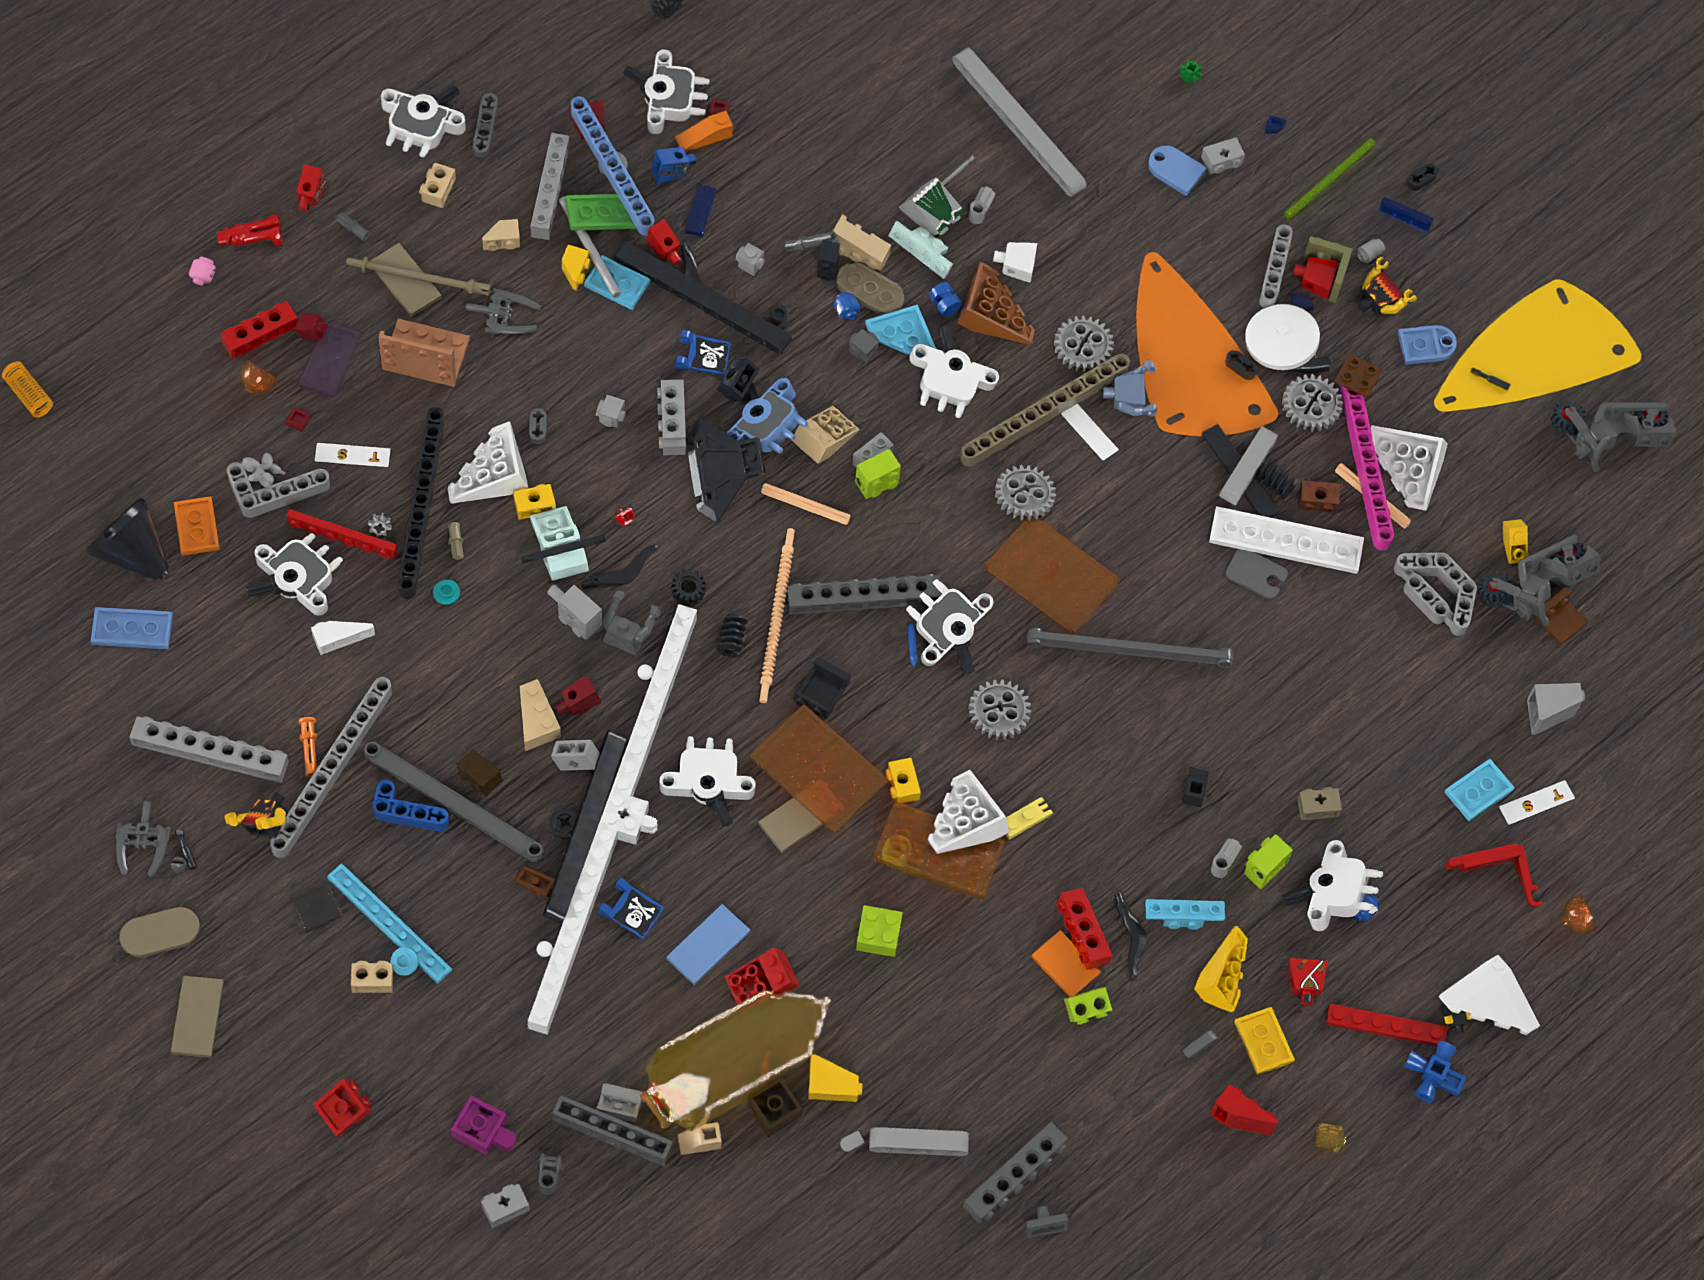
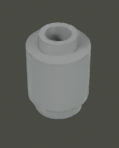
M1372 239L1358 248L1357 256L1360 261L1369 263L1383 254L1385 246L1380 239Z

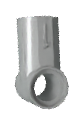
M981 187L974 202L971 203L968 215L971 223L980 224L984 221L985 214L995 197V193L991 188Z
M1228 838L1218 855L1214 857L1211 873L1215 877L1223 878L1227 875L1229 868L1242 849L1237 840ZM1217 864L1223 865L1224 868L1218 867Z

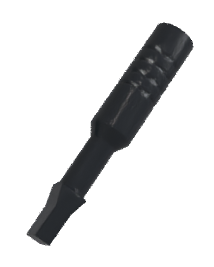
M1471 369V373L1487 379L1488 382L1507 391L1511 385L1492 375L1489 376L1482 373L1480 370Z
M177 829L175 834L181 843L183 855L189 870H193L197 867L190 848L186 845L182 830Z

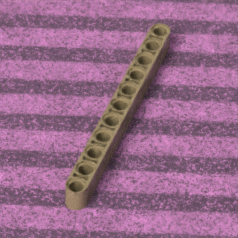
M1118 354L968 442L962 447L961 463L967 467L979 463L1102 390L1103 387L1112 384L1115 377L1128 372L1129 357L1125 354Z

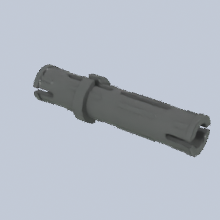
M834 231L808 237L800 236L798 239L787 240L785 248H788V252L800 249L805 251L810 247L822 245V240L835 243L837 235H835Z

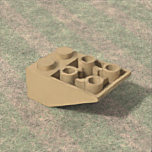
M831 406L806 420L808 422L806 427L799 425L794 434L795 439L792 441L819 464L831 457L859 431V428L838 409Z

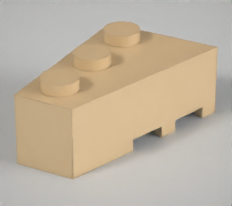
M842 214L833 230L836 233L835 235H837L835 243L841 244L840 255L847 256L854 262L863 263L873 270L881 271L890 256L891 245L873 233L868 235L860 230L862 226L859 224L854 226L846 221L847 217Z
M538 679L521 685L520 697L525 751L560 738L561 728Z

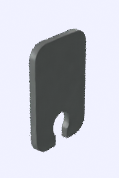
M1238 549L1225 574L1229 580L1267 599H1274L1280 589L1269 586L1266 580L1268 577L1273 576L1284 583L1287 579L1288 571L1286 568L1254 552Z

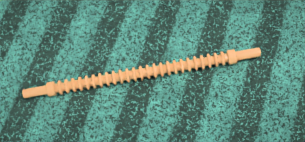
M791 528L787 529L785 545L782 547L783 554L781 555L782 559L779 565L780 573L778 574L779 578L776 584L778 588L775 589L777 593H775L776 598H774L773 613L771 614L772 622L769 628L771 632L768 633L770 637L767 638L769 642H767L768 647H766L767 652H765L766 657H764L765 662L762 668L763 676L760 680L762 687L759 702L767 703L769 686L772 685L773 681L772 672L775 666L773 662L776 661L774 657L777 656L775 652H777L776 647H778L777 642H779L778 637L781 631L780 623L782 622L781 618L783 617L782 613L785 607L783 603H785L784 598H786L785 593H787L786 588H788L787 583L789 582L788 574L791 568L789 564L792 563L791 559L794 552L792 545L795 530Z

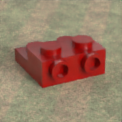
M342 1079L313 1104L333 1133L338 1137L353 1124H358L372 1112L369 1107L372 1105L370 1100L366 1096L359 1094L358 1090L360 1087L354 1080Z

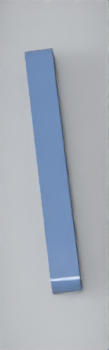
M579 96L573 98L571 101V115L638 232L641 235L647 236L649 228L654 225V217L586 99Z

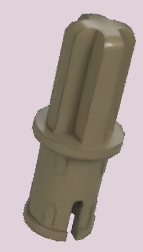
M453 522L448 524L450 535L448 542L451 545L452 558L459 560L464 557L462 548L464 540L461 538L460 524Z

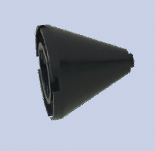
M142 497L136 500L121 516L113 521L85 550L92 557L154 580L157 578L162 580L169 573L167 570L169 564L148 504Z

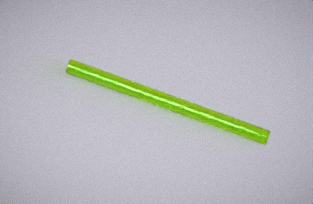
M1369 138L1287 209L1284 212L1285 217L1291 219L1374 147L1376 145L1375 141Z

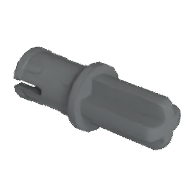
M340 213L337 216L336 221L347 228L349 233L355 234L362 241L368 239L370 231L359 225L357 220L354 221L345 213Z

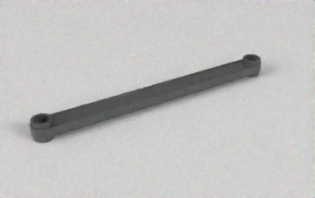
M1039 628L1029 629L1026 640L1027 646L1031 648H1040L1042 646L1217 664L1220 668H1231L1234 663L1233 650L1228 648H1221L1219 650L1050 633L1043 632Z
M369 742L365 745L364 756L371 763L531 862H538L542 859L544 851L538 842L376 742ZM370 750L377 751L375 754L368 753ZM532 850L539 851V853L536 855H533L530 852Z

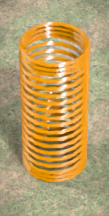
M13 362L3 370L2 378L34 417H41L50 411L53 401L42 390L21 362ZM47 402V404H46L44 407H42L41 409L35 411L36 409L40 408L41 406H43V405Z

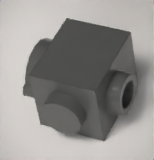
M861 329L849 339L851 354L859 357L865 363L878 351V338L870 331Z

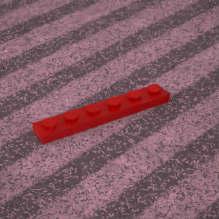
M289 509L287 514L288 524L295 529L302 528L314 535L320 534L329 540H338L347 546H356L365 552H374L387 559H395L398 554L397 544Z
M1330 1004L1328 1008L1326 1025L1437 1046L1439 1041H1446L1447 1026Z

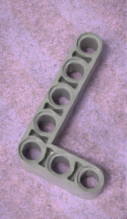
M234 462L227 467L228 479L240 510L248 518L318 495L330 488L329 473L324 469H317L253 492L242 464ZM319 479L325 480L323 482H318ZM302 485L307 486L306 488H303V489H302V488H299V487L302 486ZM242 488H245V489H246V490L243 491V492L239 491V490L242 489ZM283 492H289L287 495L281 494ZM265 498H271L269 501H264ZM248 504L253 505L252 507H245Z

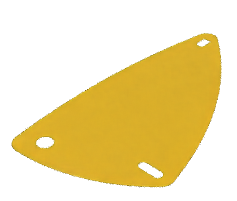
M1554 280L1513 305L1478 336L1449 373L1434 400V406L1439 411L1447 412L1498 405L1549 394L1593 381L1635 365L1641 360V352L1624 326L1602 304L1577 287L1563 280ZM1557 288L1563 289L1568 299V304L1561 302L1556 291ZM1616 344L1622 345L1625 349L1624 354H1614L1612 351L1613 346ZM1475 368L1489 376L1492 375L1511 385L1507 391L1488 382L1487 379L1471 373V369ZM1449 396L1456 397V401L1445 404L1443 398Z

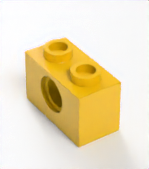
M540 484L534 488H521L513 492L519 520L530 518V515L556 509L551 484ZM531 499H537L538 501H537V502H531L530 500H531Z
M912 758L889 762L885 774L887 781H891L892 787H890L892 799H896L897 805L920 800L921 791ZM904 779L907 781V783L901 784L898 782V780Z

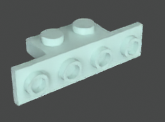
M896 221L889 237L945 279L953 265L942 256L946 254L948 247L941 240L931 235L927 229L919 227L910 231L900 222Z

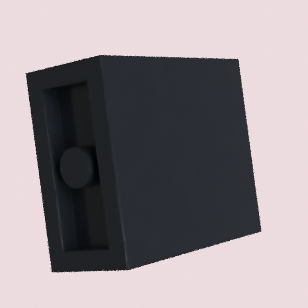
M817 657L810 674L799 691L796 690L794 693V701L798 706L810 709L816 716L827 719L850 684L851 675Z

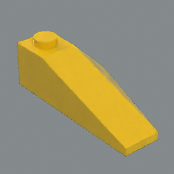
M1234 926L1203 969L1194 988L1204 1002L1229 1012H1234L1240 998L1241 990L1238 989L1239 980L1243 977L1240 969L1241 962L1245 961L1248 940L1238 926Z

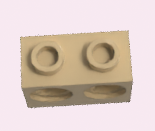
M434 163L432 169L429 168L426 175L427 180L425 184L422 183L419 193L422 196V202L443 208L455 182L456 174L455 169Z
M358 961L357 963H352V993H393L392 963L387 961H378L377 963ZM361 973L367 974V977L364 979L357 978ZM381 973L387 974V977L384 979L377 978Z

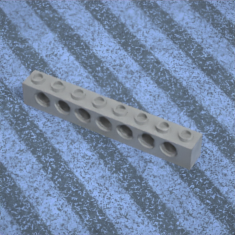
M146 716L143 718L136 717L129 736L131 745L279 783H282L289 763L288 756L280 750L271 751L260 745L251 746L244 741H231L225 736L216 737L205 731H192L186 726L177 727L169 722H157ZM153 731L158 732L155 736L149 735ZM171 736L177 737L173 741L168 740V738ZM189 741H195L194 745H186ZM214 746L212 750H206V747ZM226 751H233L231 755L224 754ZM247 755L252 756V758L249 760L243 759V757ZM265 760L271 761L267 765L261 764Z

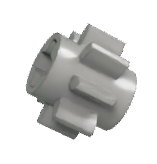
M384 513L378 516L373 514V520L368 521V525L372 526L369 532H374L377 538L379 535L387 536L386 530H391L392 525L388 524L391 518H386Z

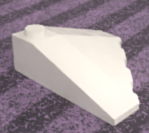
M510 421L493 427L488 433L491 436L485 444L481 442L473 453L476 456L470 464L466 462L460 470V479L456 484L451 482L448 486L451 503L512 495L518 489L528 488L526 474Z
M1372 425L1371 433L1376 454L1378 455L1377 459L1385 471L1389 472L1392 477L1390 480L1397 491H1401L1406 499L1404 500L1409 508L1426 511L1444 461L1447 442L1439 437Z
M971 770L952 779V791L945 796L943 801V807L945 808L943 813H938L934 823L936 830L934 834L930 833L928 842L938 854L990 842L1009 833L1006 816Z
M1499 955L1488 960L1439 995V998L1451 1012L1459 1014L1462 1010L1471 1013L1470 1018L1483 1022L1486 1018L1494 1020L1496 1026L1505 1029L1513 1026L1519 1028V1032L1524 1035L1531 1033L1540 1026L1513 972Z

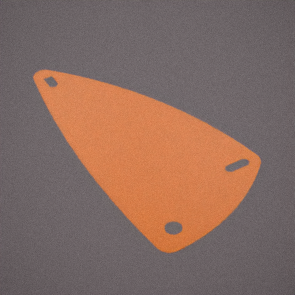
M1148 253L1144 257L1138 288L1137 343L1140 366L1143 367L1145 361L1151 360L1156 368V371L1153 373L1145 372L1144 381L1150 404H1156V407H1158L1155 419L1159 428L1169 433L1203 437V431L1217 424L1225 435H1232L1250 431L1275 421L1278 417V410L1258 375L1256 374L1255 378L1251 380H1246L1226 366L1225 359L1228 352L1233 350L1242 354L1243 352L1225 327L1188 283L1158 253ZM1156 261L1161 271L1155 272L1150 263ZM1237 358L1231 359V361H1237ZM1249 368L1248 370L1246 369V372H1247V373H1248L1249 371L1252 372V369H1250V368ZM1251 404H1257L1260 406L1261 412L1258 415H1251L1248 407ZM1178 413L1185 415L1183 419L1169 425L1166 422L1168 418Z

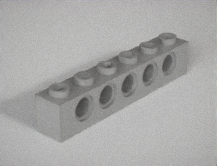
M551 133L531 222V237L545 240L550 238L570 149V137L567 135Z

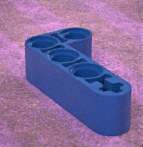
M382 780L378 783L373 801V812L377 820L433 831H445L448 828L449 815L445 809L395 800L394 783L390 780ZM385 789L391 790V792L388 794L382 793V791ZM380 807H386V808H387V809H386L385 811H383V812L378 811V808H380ZM400 810L406 811L404 815L397 814ZM418 814L425 815V817L422 819H419L416 816Z

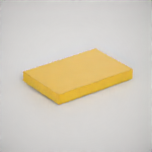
M1272 1007L1235 1019V1025L1257 1075L1295 1061Z

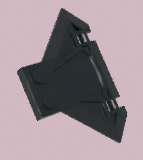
M700 418L686 437V445H692L693 450L688 452L694 494L695 498L701 497V503L696 504L697 511L718 523L745 480L766 474L760 439L754 437L738 442Z

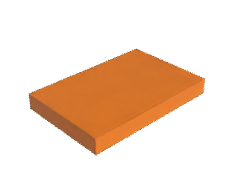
M212 496L173 502L181 556L220 550Z
M1061 930L1031 956L1069 997L1079 994L1101 974L1098 968L1086 970L1085 965L1079 959L1077 947L1073 945Z

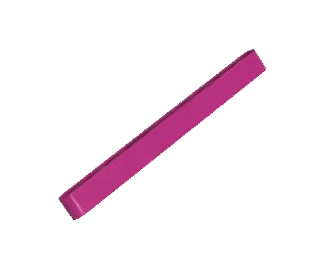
M1338 385L1340 395H1342V405L1373 545L1376 549L1383 551L1389 548L1394 537V531L1364 397Z

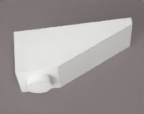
M328 621L319 622L314 627H311L312 636L320 655L375 635L374 626L369 623Z

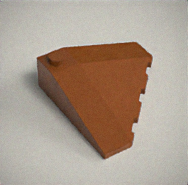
M980 262L961 308L957 324L973 332L1030 345L1035 332L1033 326H1028L1023 320L1026 315L1019 304L1015 306L1010 298L1013 295L1007 285L1004 284L1002 286L997 279L1000 276L998 271Z

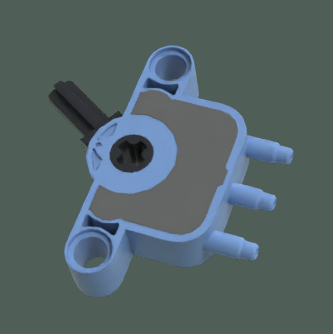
M786 378L777 380L762 397L758 396L756 387L752 382L746 392L749 402L746 403L743 409L742 418L726 434L738 442L758 437L762 452L773 450L781 453L783 448L779 444L785 438L795 439V435L791 431L798 424L804 427L808 425V422L799 416L794 404L791 402L795 398L796 393L790 381Z

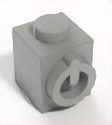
M750 243L746 247H740L735 258L738 261V268L754 276L765 262L763 259L764 251Z
M607 395L605 400L601 399L596 412V416H599V422L605 426L617 428L619 422H623L625 417V400Z

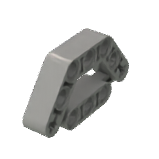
M1446 553L1400 554L1395 562L1394 572L1406 581L1403 588L1405 594L1433 623L1441 624L1445 622L1454 635H1464L1471 622L1477 591L1476 583ZM1421 576H1436L1455 595L1453 612L1449 609L1448 604ZM1463 589L1469 590L1470 593H1466ZM1423 597L1429 598L1430 601L1424 600Z

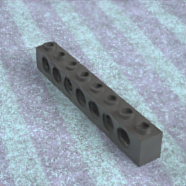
M927 574L921 577L910 575L905 578L888 577L879 580L870 578L864 581L853 579L848 582L831 581L822 584L820 582H813L808 585L792 584L787 588L789 615L926 605L920 598L923 592L934 602L942 595L933 584L936 579L940 581V575ZM922 587V588H924L925 590H924V591H919V590H917V588ZM898 589H905L906 592H899ZM880 590H885V591H887V593H886V594H882V593H880L879 591H880ZM865 591V592H867L868 594H867V595H862V594H860V592ZM842 593H848L849 596H846V597H845V596H842L841 594H842ZM823 594H828V595H830L831 597L825 598V597H823L822 595H823ZM808 595V596H810V597H812V598H811V599H805V598H803V596Z

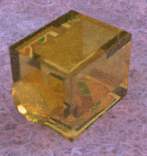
M1320 1123L1317 1128L1315 1148L1339 1152L1341 1146H1345L1346 1134H1343L1344 1127Z

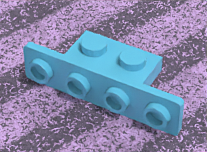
M1147 899L1145 902L1146 919H1162L1163 927L1170 929L1188 927V929L1196 930L1202 928L1205 921L1225 920L1224 901Z

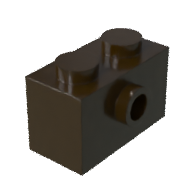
M474 749L456 764L459 770V777L463 781H469L476 792H481L485 796L503 781L500 771Z

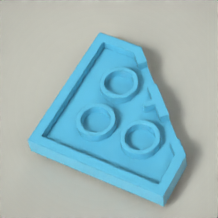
M918 305L865 321L867 330L878 338L879 343L907 355H910L914 346L918 344L936 349ZM915 353L917 357H923L921 353Z

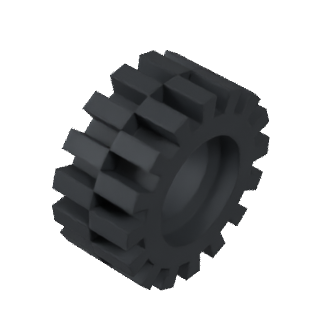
M654 0L651 10L661 19L666 20V18H670V15H674V12L678 10L683 0Z
M685 569L682 570V573L677 572L671 583L673 598L676 599L677 603L681 601L683 606L688 603V606H692L693 602L697 605L698 600L701 602L705 596L706 581L703 579L702 574L698 575L696 570L694 573H692V569H689V572H686ZM686 582H691L696 586V589L692 593H686L682 591L681 586Z

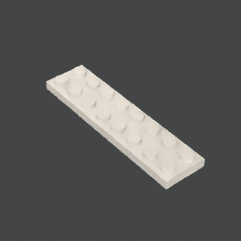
M1216 506L1209 543L1357 574L1364 537Z

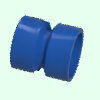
M948 282L937 285L929 293L930 299L937 305V309L943 317L955 314L962 307L961 300L954 294V290Z

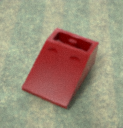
M777 948L769 950L725 977L741 1012L780 997L799 986L784 951Z
M1229 1084L1215 1102L1210 1115L1226 1127L1271 1136L1278 1123L1275 1115L1269 1111H1264L1260 1108L1257 1101L1247 1098L1243 1095L1244 1093L1241 1089Z

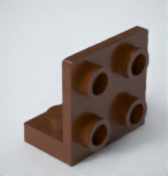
M1349 353L1335 383L1360 395L1369 397L1380 378L1383 368Z
M1567 587L1545 603V613L1550 624L1544 628L1560 644H1563L1588 623V620L1569 602L1571 591ZM1535 616V619L1542 625L1538 616Z

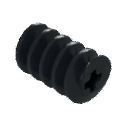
M1270 459L1258 469L1255 476H1258L1260 481L1264 480L1266 486L1270 485L1271 490L1276 489L1275 493L1277 495L1282 494L1281 498L1284 500L1295 489L1296 485L1293 484L1295 478L1287 480L1289 473L1283 476L1284 469L1276 471L1278 465L1275 464L1271 467L1272 460Z
M730 614L723 620L724 624L722 625L717 651L727 657H736L738 655L736 652L742 650V647L739 645L743 644L741 638H744L745 634L742 631H746L745 625L748 623V620L742 616Z

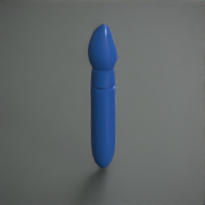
M910 623L908 626L909 659L912 666L915 667L918 662L916 633L914 625Z

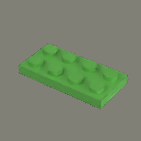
M617 194L566 195L565 197L571 231L637 229Z

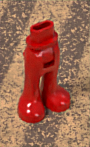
M278 213L260 221L235 224V226L230 228H224L225 231L217 232L219 245L227 244V246H230L231 243L232 246H241L262 240H272L276 246H283Z

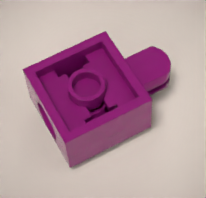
M470 1096L451 1128L452 1138L485 1155L489 1154L493 1145L504 1151H510L516 1145V1135L514 1132L504 1128L507 1123V1114Z

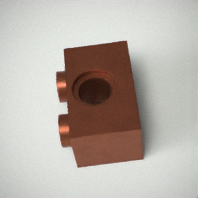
M1302 480L1299 493V509H1304L1305 511L1318 510L1325 513L1337 512L1340 484Z

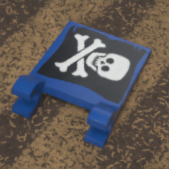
M682 330L680 343H690L688 359L683 356L677 357L675 368L680 370L692 369L725 376L731 342L695 335L690 331Z
M620 877L615 888L624 892L613 909L603 902L599 907L598 913L613 920L643 940L664 907L632 887L625 879Z

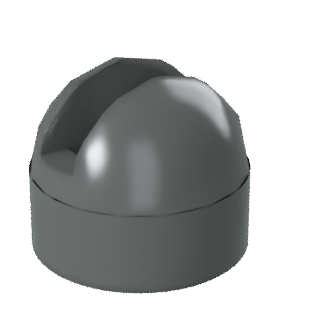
M177 856L172 859L170 866L174 873L180 874L187 869V863L184 858Z

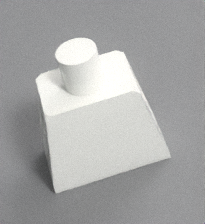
M1008 243L1006 252L995 251L993 262L1004 263L1003 274L1031 282L1037 243Z

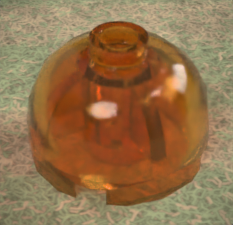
M248 360L240 371V380L246 386L244 390L252 395L255 392L259 394L270 392L278 381L276 377Z
M1580 894L1571 898L1565 904V916H1562L1566 928L1570 926L1578 934H1587L1597 930V927L1593 925L1595 923L1585 900H1582L1584 899L1583 895Z

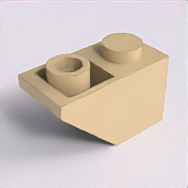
M518 219L499 220L482 237L483 250L494 251L505 248H519Z
M719 1123L698 1125L678 1134L681 1155L721 1149L722 1141Z

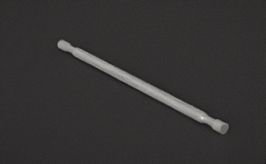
M971 156L968 161L964 162L942 182L943 186L974 159V156Z

